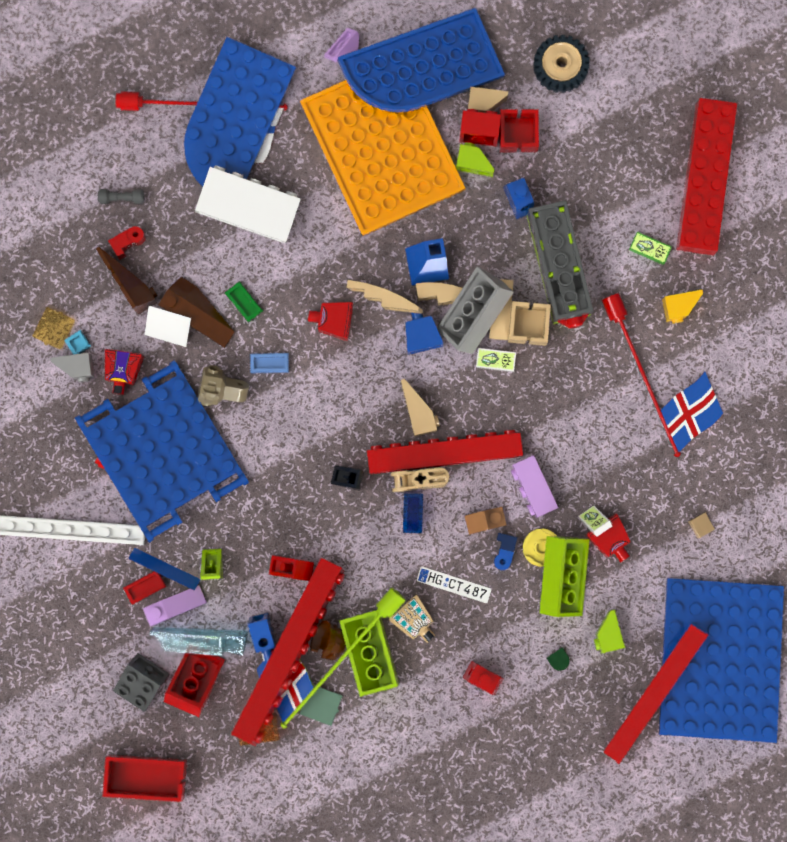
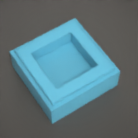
M81 330L64 340L73 355L81 354L92 347Z

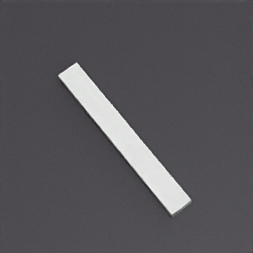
M0 515V535L145 545V535L139 525Z

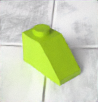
M472 143L460 144L456 164L457 171L493 177L494 168L481 149L475 147L476 145Z
M613 609L607 612L595 634L596 639H593L596 651L600 650L602 654L625 648L616 613Z

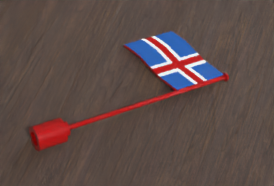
M619 293L601 300L610 322L620 323L673 447L674 456L679 457L681 455L680 451L694 437L712 426L722 416L723 411L705 371L692 385L675 395L660 410L623 323V320L626 319L625 316L628 314Z

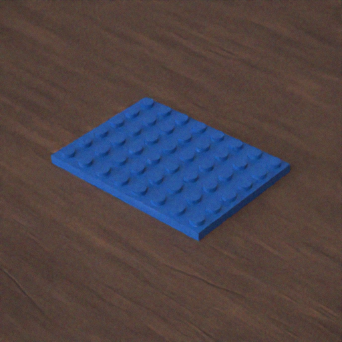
M667 578L662 666L691 624L709 635L660 705L659 735L777 743L784 586Z

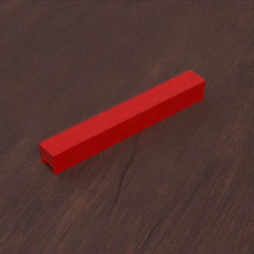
M692 624L687 629L603 753L616 761L618 765L629 752L709 634L704 633Z

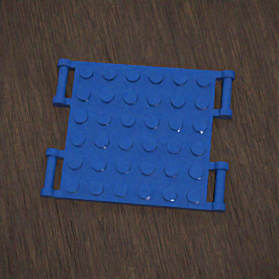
M175 360L170 362L169 366L150 377L142 378L141 380L148 393L115 411L109 399L103 401V404L82 416L78 415L75 417L76 422L148 542L153 541L154 537L172 526L183 523L175 510L194 498L209 491L214 501L218 502L224 495L241 485L245 486L249 483ZM173 371L177 375L155 389L151 385ZM104 411H109L110 415L91 426L86 427L84 424ZM235 474L239 477L218 491L214 489L216 485ZM169 513L173 517L151 531L147 529V526Z

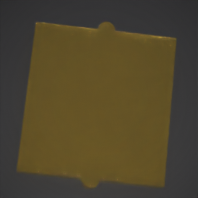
M46 307L32 337L44 342L45 345L49 344L61 350L65 342L64 340H66L75 320L63 315L61 311L57 312Z

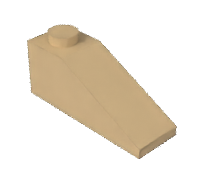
M401 379L414 436L437 432V427L440 426L438 416H434L433 411L405 379Z

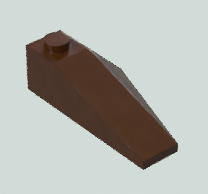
M100 247L96 248L105 265L112 272L113 278L121 286L122 293L138 315L147 310L149 306L158 303L155 299L158 295L153 287L148 288L143 281Z
M180 277L168 288L158 304L162 310L191 318V328L224 348L235 333L200 289L183 277Z

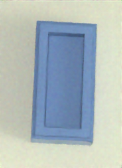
M289 353L250 354V373H289Z

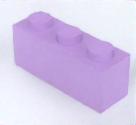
M534 455L512 465L513 470H510L514 480H518L521 485L518 489L521 496L527 498L529 502L527 509L531 516L535 515L538 518L558 508Z

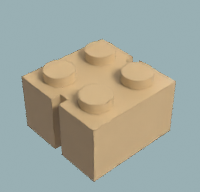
M512 301L508 343L525 344L528 340L530 345L546 346L548 343L551 304L533 303L532 310H528L530 303Z

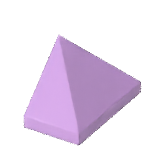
M347 28L324 54V57L338 62L339 56L358 50L359 33Z

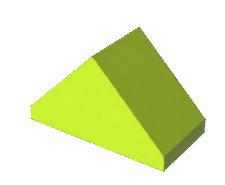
M222 549L202 550L201 580L223 579Z

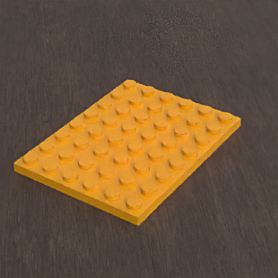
M346 80L300 100L301 106L362 237L466 189L427 106L407 112L381 110L366 103L357 96Z

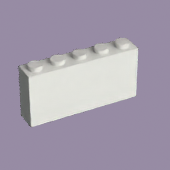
M214 166V168H209L195 212L285 244L300 198H297V194L287 191L283 193L276 186L269 185L266 187L261 185L262 182L251 178L249 181L243 179L242 174L236 172L229 174L225 172L224 168Z

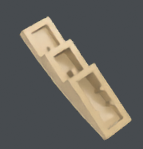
M347 281L348 289L364 292V297L367 300L382 302L381 307L385 310L423 313L420 307L387 289L368 283Z

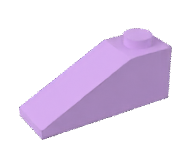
M198 585L195 590L188 589L143 608L149 625L155 626L207 602L200 585Z

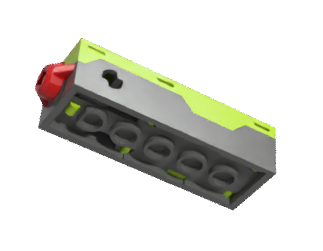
M565 200L528 209L527 220L547 302L551 304L550 314L553 325L560 323L569 329L580 327L586 318L593 313V307L567 202Z

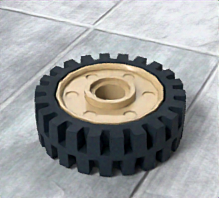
M555 35L553 38L549 37L545 42L543 41L540 47H538L533 62L534 74L537 81H540V84L543 87L545 86L547 90H554L555 93H558V91L561 93L570 92L574 88H578L585 80L589 70L590 59L588 51L585 50V46L583 43L580 44L578 39L574 40L572 36L565 37V35H561L558 37V35ZM563 61L566 64V66L559 67L557 65V62Z

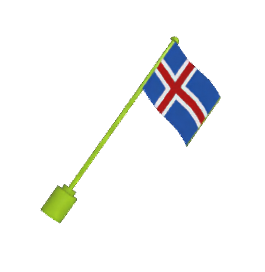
M391 587L376 604L378 608L376 611L379 614L315 687L307 669L302 662L300 663L298 670L292 673L290 677L292 680L287 690L284 689L281 695L283 698L282 702L277 708L282 720V728H287L290 720L381 616L383 618H391L402 606L406 599L397 590ZM263 661L258 666L257 673L259 678L268 661Z

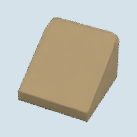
M706 512L688 521L697 539L715 530Z

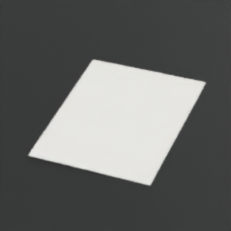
M149 306L145 335L186 347L191 318Z

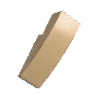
M500 279L513 290L514 280ZM512 295L490 327L489 339L508 340Z
M416 283L418 301L437 299L438 306L453 304L463 289L444 283Z

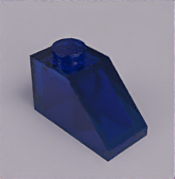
M404 493L403 533H422L423 494Z

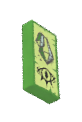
M637 232L629 250L664 265L672 247Z

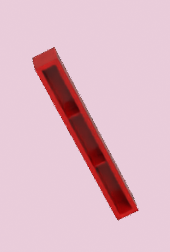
M515 430L504 431L503 435L490 432L485 433V437H477V434L466 435V439L460 440L456 436L448 437L447 441L439 442V439H430L425 444H420V441L409 442L408 446H401V443L390 444V448H382V445L371 446V450H367L369 473L379 474L517 458L523 456L521 434L516 433Z

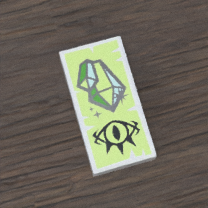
M478 348L476 368L514 372L516 352Z
M592 506L578 516L596 537L612 527L611 522L595 506Z

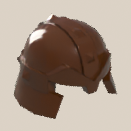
M324 620L318 624V631L311 639L310 651L318 653L319 649L323 650L321 658L336 660L346 648L342 629Z

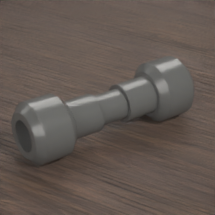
M100 189L98 191V202L100 204H108L110 201L125 200L133 201L134 204H143L145 194L142 189H134L132 192L124 193Z

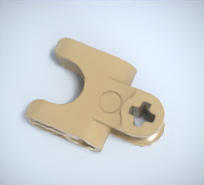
M444 468L392 472L391 477H394L395 488L392 489V492L443 488L448 483L449 473ZM419 476H422L424 479L421 484L417 481Z

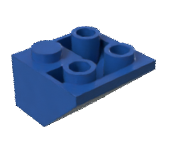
M443 238L424 241L405 248L412 286H415L416 283H433L449 280Z

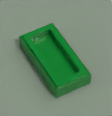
M240 281L225 292L226 296L248 323L263 312Z

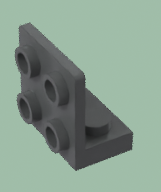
M137 653L126 666L113 691L145 712L157 691L170 674Z

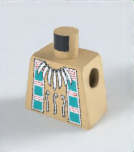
M417 595L389 619L390 622L412 639L420 635L426 642H429L435 636L428 627L433 620Z

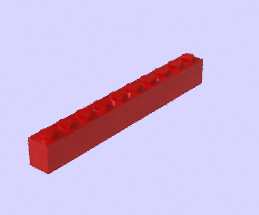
M323 558L320 559L231 735L253 746L261 743L266 725L269 726L272 722V713L275 707L278 708L283 698L281 695L284 689L287 690L292 680L290 677L292 673L298 670L301 663L299 660L302 654L305 655L308 651V642L311 636L314 637L318 631L317 624L319 620L323 619L327 613L326 606L329 602L333 601L336 595L335 589L338 584L342 583L345 577L342 567Z

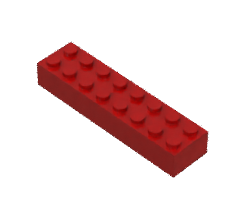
M699 98L696 103L676 250L715 255L718 251L737 103Z

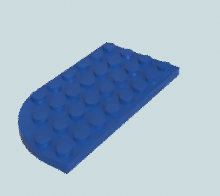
M476 8L339 56L337 59L347 83L356 95L366 103L389 112L413 111L468 91L471 87H479L505 76Z
M226 37L190 118L184 139V152L187 164L194 178L202 187L209 168H214V166L224 168L225 172L229 174L233 172L242 174L243 179H248L294 75L295 66Z

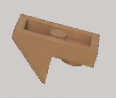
M502 507L465 516L469 535L507 525Z

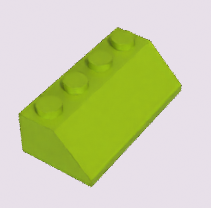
M547 536L540 614L554 617L583 615L590 539Z
M376 610L339 621L347 649L379 614ZM380 618L348 654L360 697L400 685L382 618Z

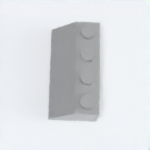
M477 266L438 325V331L458 351L473 354L514 291L502 280Z

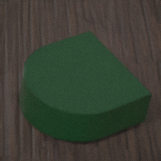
M563 647L546 657L552 668L558 671L565 670L570 662Z

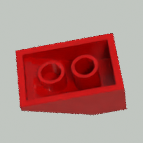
M190 644L165 692L164 702L200 717L225 659Z

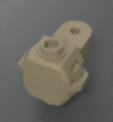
M210 365L203 368L198 401L204 406L217 405L222 400L245 402L249 384L242 380L227 378L223 370L217 366Z

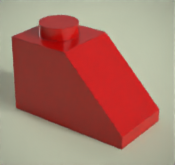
M272 556L269 575L309 581L313 573L314 562Z

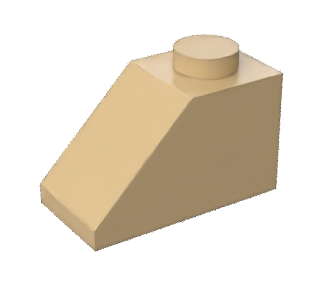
M471 87L468 109H476L482 113L493 111L507 100L508 91Z

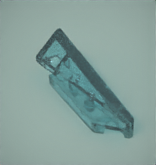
M154 627L150 630V635H154L161 643V647L168 652L222 656L225 651L244 655L248 630Z

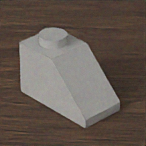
M90 353L50 358L54 365L73 379L78 380V382L90 381L89 378H94L92 355Z

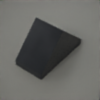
M335 465L330 484L360 491L364 471Z

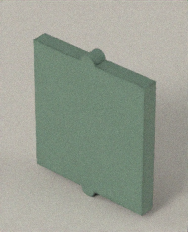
M319 687L301 708L300 715L331 726L336 713L339 712L338 706L343 695Z

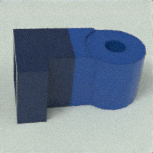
M498 533L496 540L501 541L499 552L494 558V565L499 570H506L511 565L517 537Z

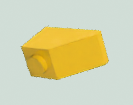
M703 290L665 296L662 302L666 322L672 321V324L683 322V319L689 315L702 296Z

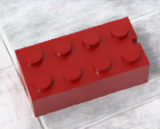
M108 755L105 758L102 797L182 802L185 797L186 781L182 780L186 778L187 759Z

